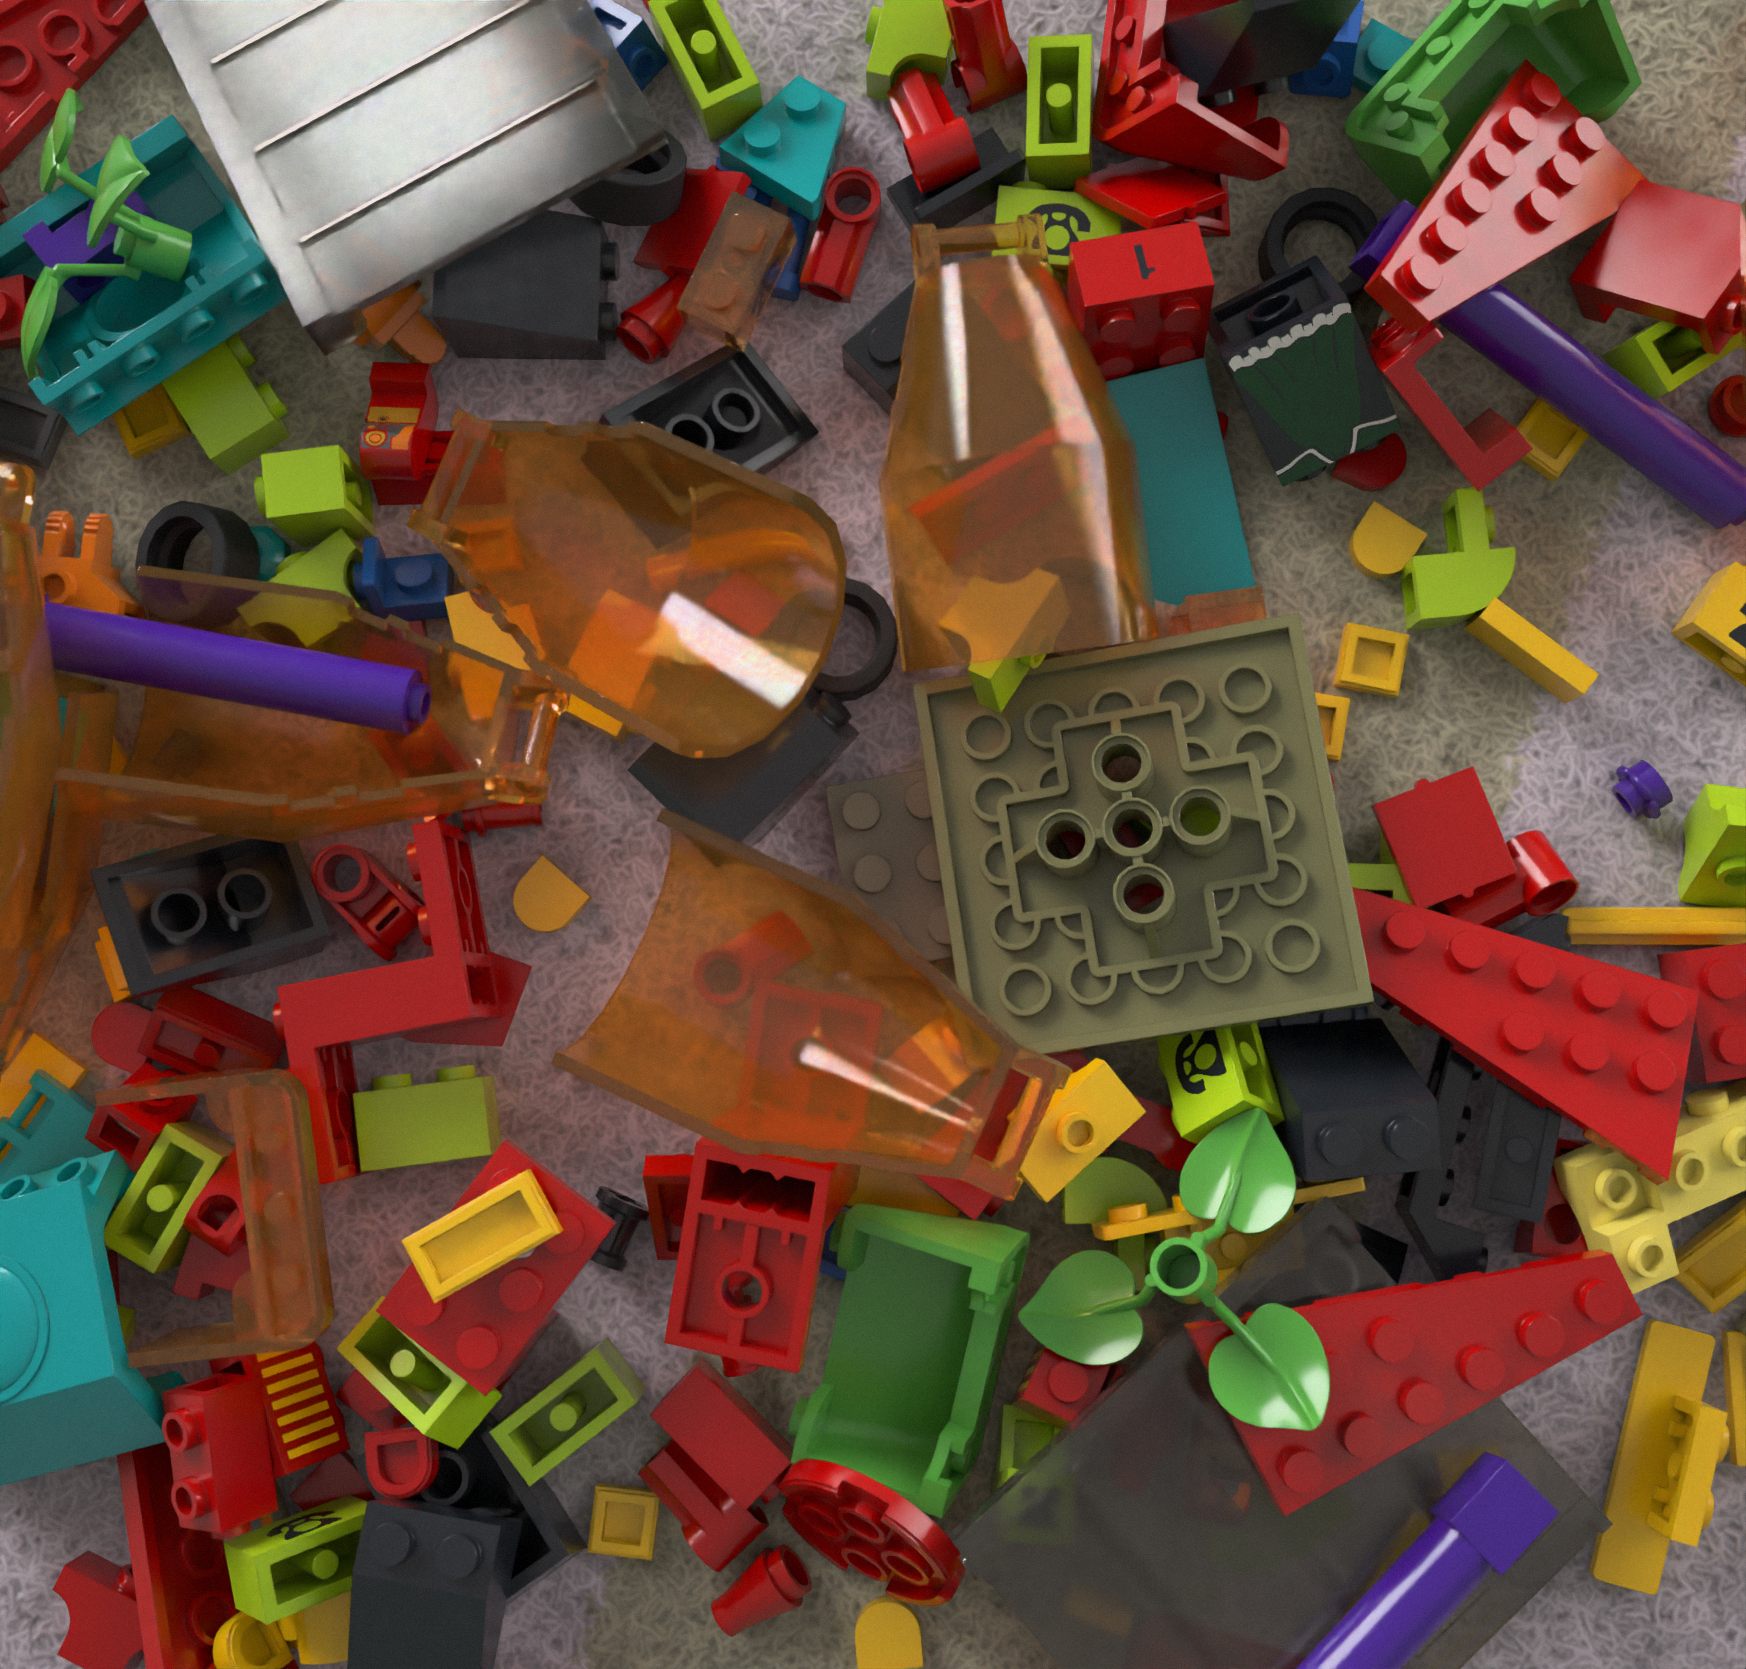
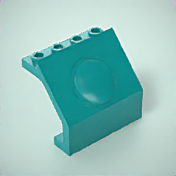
M173 114L131 140L130 143L135 156L150 172V175L134 190L152 210L159 222L192 233L191 252L182 278L179 282H175L143 270L138 281L124 276H117L81 305L61 286L57 294L52 321L37 359L45 379L38 376L28 383L43 406L62 414L78 437L294 295L237 203L188 132ZM105 158L77 176L97 188L99 174ZM65 183L51 192V194H48L0 226V279L24 274L37 281L45 265L22 237V234L41 220L54 232L82 210L85 211L91 198Z
M116 1150L90 1158L78 1157L60 1167L31 1176L27 1174L19 1175L0 1185V1486L165 1442L162 1432V1422L165 1416L162 1392L187 1384L177 1370L145 1379L130 1361L125 1348L104 1241V1229L107 1218L130 1169Z

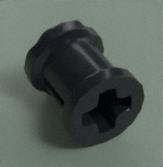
M600 1186L595 1195L599 1200L597 1207L615 1220L617 1224L590 1260L605 1267L623 1271L627 1264L624 1253L639 1222L648 1220L649 1210L646 1205L618 1191Z

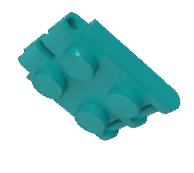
M36 1069L29 1079L32 1088L10 1118L3 1116L0 1119V1153L8 1142L13 1145L0 1163V1185L19 1175L27 1174L31 1176L60 1167L78 1157L90 1158L105 1153L85 1139L97 1107L72 1089L66 1087L46 1071ZM43 1094L46 1095L48 1099L26 1129H24L20 1125ZM118 1124V1125L121 1126L123 1129H125L126 1131H128L129 1133H131L132 1135H134L135 1137H137L135 1134H133L132 1132H130L128 1129H126L125 1127H123L121 1124ZM130 1169L115 1200L118 1204L136 1176V1173ZM112 1207L105 1226L107 1225L108 1221L110 1220L111 1216L116 1210L114 1207Z

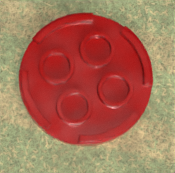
M803 1459L792 1464L778 1486L781 1488L779 1492L783 1493L787 1500L782 1508L783 1514L794 1530L814 1550L844 1572L848 1565H850L870 1579L888 1582L889 1584L885 1592L888 1596L921 1606H939L952 1600L965 1576V1564L955 1544L925 1513L885 1485L848 1467L819 1459Z

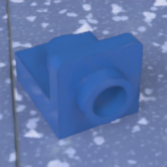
M591 0L561 33L597 51L610 64L609 82L619 97L628 103H632L668 63L664 51L644 19L611 0Z
M1365 1L1358 3L1315 68L1290 74L1292 87L1289 88V91L1291 93L1346 98L1350 95Z
M378 537L364 538L363 562H355L353 568L354 585L358 598L360 600H368L377 624L448 617L444 597L454 595V571L449 552L386 558Z

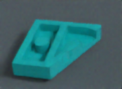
M798 75L719 146L720 164L730 171L744 172L752 179L751 184L811 221H814L820 213L821 193L826 178L830 179L835 162V146L841 142L846 125V103Z

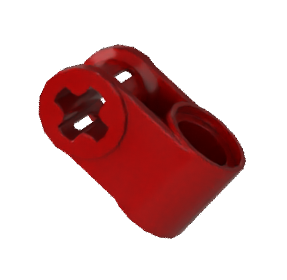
M343 844L333 845L321 851L313 862L311 876L313 885L318 893L349 922L355 934L371 950L384 960L391 962L397 956L395 948L419 925L418 910L421 907H426L425 902L407 884L395 877L374 855L365 849ZM352 857L360 866V881L355 888L344 892L336 884L334 875L339 863L346 858Z

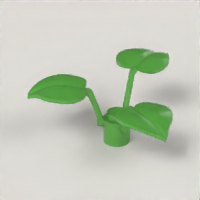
M67 88L61 98L54 122L44 143L40 167V188L42 192L51 194L58 177L61 181L94 200L88 224L87 246L96 249L108 224L112 223L118 226L113 252L125 258L124 264H56L53 268L44 267L28 299L21 325V354L30 382L39 376L36 362L52 321L58 291L68 278L73 276H124L138 281L143 270L179 282L186 269L192 247V233L156 221L151 217L135 212L123 204L134 189L150 175L147 168L135 156L128 137L118 134L114 139L103 162L97 188L71 171L67 152L74 136L76 114L84 109L77 91L71 88Z
M1261 1108L1247 1110L1224 1121L1205 1136L1188 1156L1183 1166L1179 1183L1182 1205L1191 1215L1204 1220H1215L1214 1224L1201 1233L1194 1232L1190 1239L1175 1237L1162 1242L1151 1256L1150 1274L1146 1275V1285L1140 1294L1135 1295V1276L1125 1262L1106 1251L1086 1250L1071 1255L1055 1267L1033 1298L1018 1313L1020 1322L1028 1332L1053 1352L1082 1364L1107 1366L1128 1358L1141 1346L1145 1332L1142 1319L1136 1309L1148 1305L1159 1289L1175 1301L1183 1304L1203 1302L1235 1334L1224 1338L1215 1346L1210 1356L1208 1367L1210 1386L1214 1396L1225 1410L1239 1420L1257 1427L1314 1431L1322 1424L1326 1414L1330 1396V1372L1324 1347L1314 1328L1303 1316L1294 1310L1276 1303L1265 1304L1259 1307L1250 1316L1246 1325H1244L1213 1293L1218 1281V1271L1214 1260L1204 1251L1206 1245L1224 1234L1228 1223L1237 1231L1249 1235L1260 1234L1272 1229L1284 1220L1295 1201L1297 1188L1292 1161L1279 1140L1270 1119Z

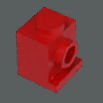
M146 1062L114 1092L108 1091L100 1098L85 1139L105 1153L116 1150L130 1167V1170L137 1174L165 1125L189 1121L199 1098L192 1094L189 1081L181 1073L173 1069H165L160 1072ZM121 1122L122 1124L133 1130L135 1133L141 1136L140 1139H138L137 1137L123 1129L118 1124Z

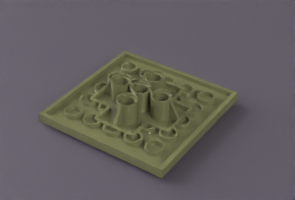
M1299 612L1043 660L1037 668L1029 669L1001 713L978 703L969 674L913 684L969 1066H987L1373 1005L1372 987ZM1121 756H1130L1141 763V769L1135 778L1125 783L1110 780L1105 775L1109 763ZM1207 808L1219 816L1220 823L1211 834L1194 836L1182 827L1185 816L1194 809ZM1132 819L1145 821L1153 828L1150 839L1144 845L1137 848H1127L1120 845L1116 840L1119 827ZM1065 831H1076L1085 837V845L1082 852L1071 859H1059L1051 854L1053 840ZM1141 884H1153L1164 892L1161 906L1149 914H1138L1131 911L1127 906V898L1130 891Z

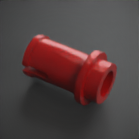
M539 786L516 790L481 792L461 807L465 832L477 831L479 837H486L487 830L536 825V827L543 826V817L540 813L542 812Z

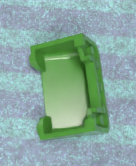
M1453 0L1352 110L1346 119L1344 128L1356 153L1399 202L1405 199L1418 209L1508 74L1525 59L1540 73L1551 77L1559 87L1560 93L1584 117H1588L1596 123L1603 122L1612 117L1619 107L1642 84V81L1610 0Z
M857 1203L847 1212H841L831 1232L829 1249L837 1253L838 1267L847 1270L822 1384L814 1391L810 1399L801 1397L798 1400L790 1419L788 1434L796 1438L790 1464L803 1459H819L848 1467L895 1491L922 1512L942 1519L969 1479L982 1447L1028 1254L1029 1232L1004 1224L866 1203Z

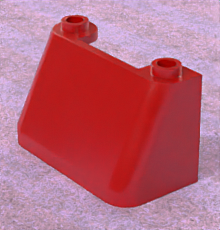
M1108 0L1092 120V133L1095 139L1121 153L1253 182L1263 180L1286 169L1289 151V130L1284 123L1270 116L1257 120L1259 96H1254L1252 84L1235 88L1237 102L1208 109L1198 103L1199 84L1179 73V68L1166 60L1162 38L1164 24L1242 0Z

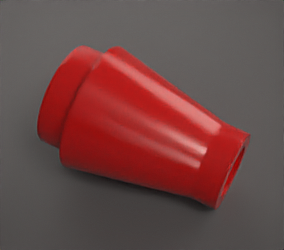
M675 273L668 281L620 314L622 322L615 329L617 338L634 357L646 364H653L658 357L667 358L693 310L704 298L702 289L689 275Z
M782 1544L775 1550L766 1547L720 1597L712 1601L711 1610L714 1619L725 1634L733 1637L743 1629L798 1608L803 1603V1596L812 1589L810 1575L803 1561L788 1545Z

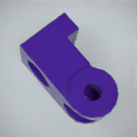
M135 190L123 203L135 212L158 221L155 214ZM90 199L88 208L85 211L82 210L54 232L41 220L22 234V237L44 265L51 268L56 264H124L125 257L116 255L113 252L118 226L109 223L97 248L88 247V224L95 202ZM73 276L68 278L62 286L81 305L117 276Z

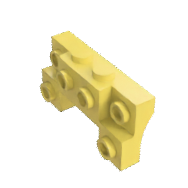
M1746 1078L1721 1089L1696 1091L1685 1098L1686 1103L1680 1107L1669 1180L1658 1186L1636 1172L1638 1169L1637 1165L1610 1147L1603 1150L1593 1142L1554 1158L1553 1165L1560 1191L1579 1222L1588 1250L1601 1249L1613 1254L1632 1294L1680 1274L1667 1224L1746 1190Z

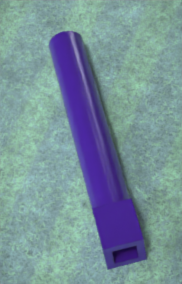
M1404 199L1385 213L1348 268L1368 282L1417 208ZM1500 283L1486 292H1481L1466 301L1459 308L1436 320V322L1715 529H1721L1730 523L1737 526L1746 520L1745 466Z
M0 585V668L17 670L26 665H34L409 735L413 731L416 723L424 724L430 712L432 689L430 685L423 684L422 673L417 669L49 602V594Z
M1484 1451L1429 1510V1513L1435 1519L1296 1669H1402L1487 1575L1494 1571L1502 1576L1554 1520L1559 1512L1507 1459Z

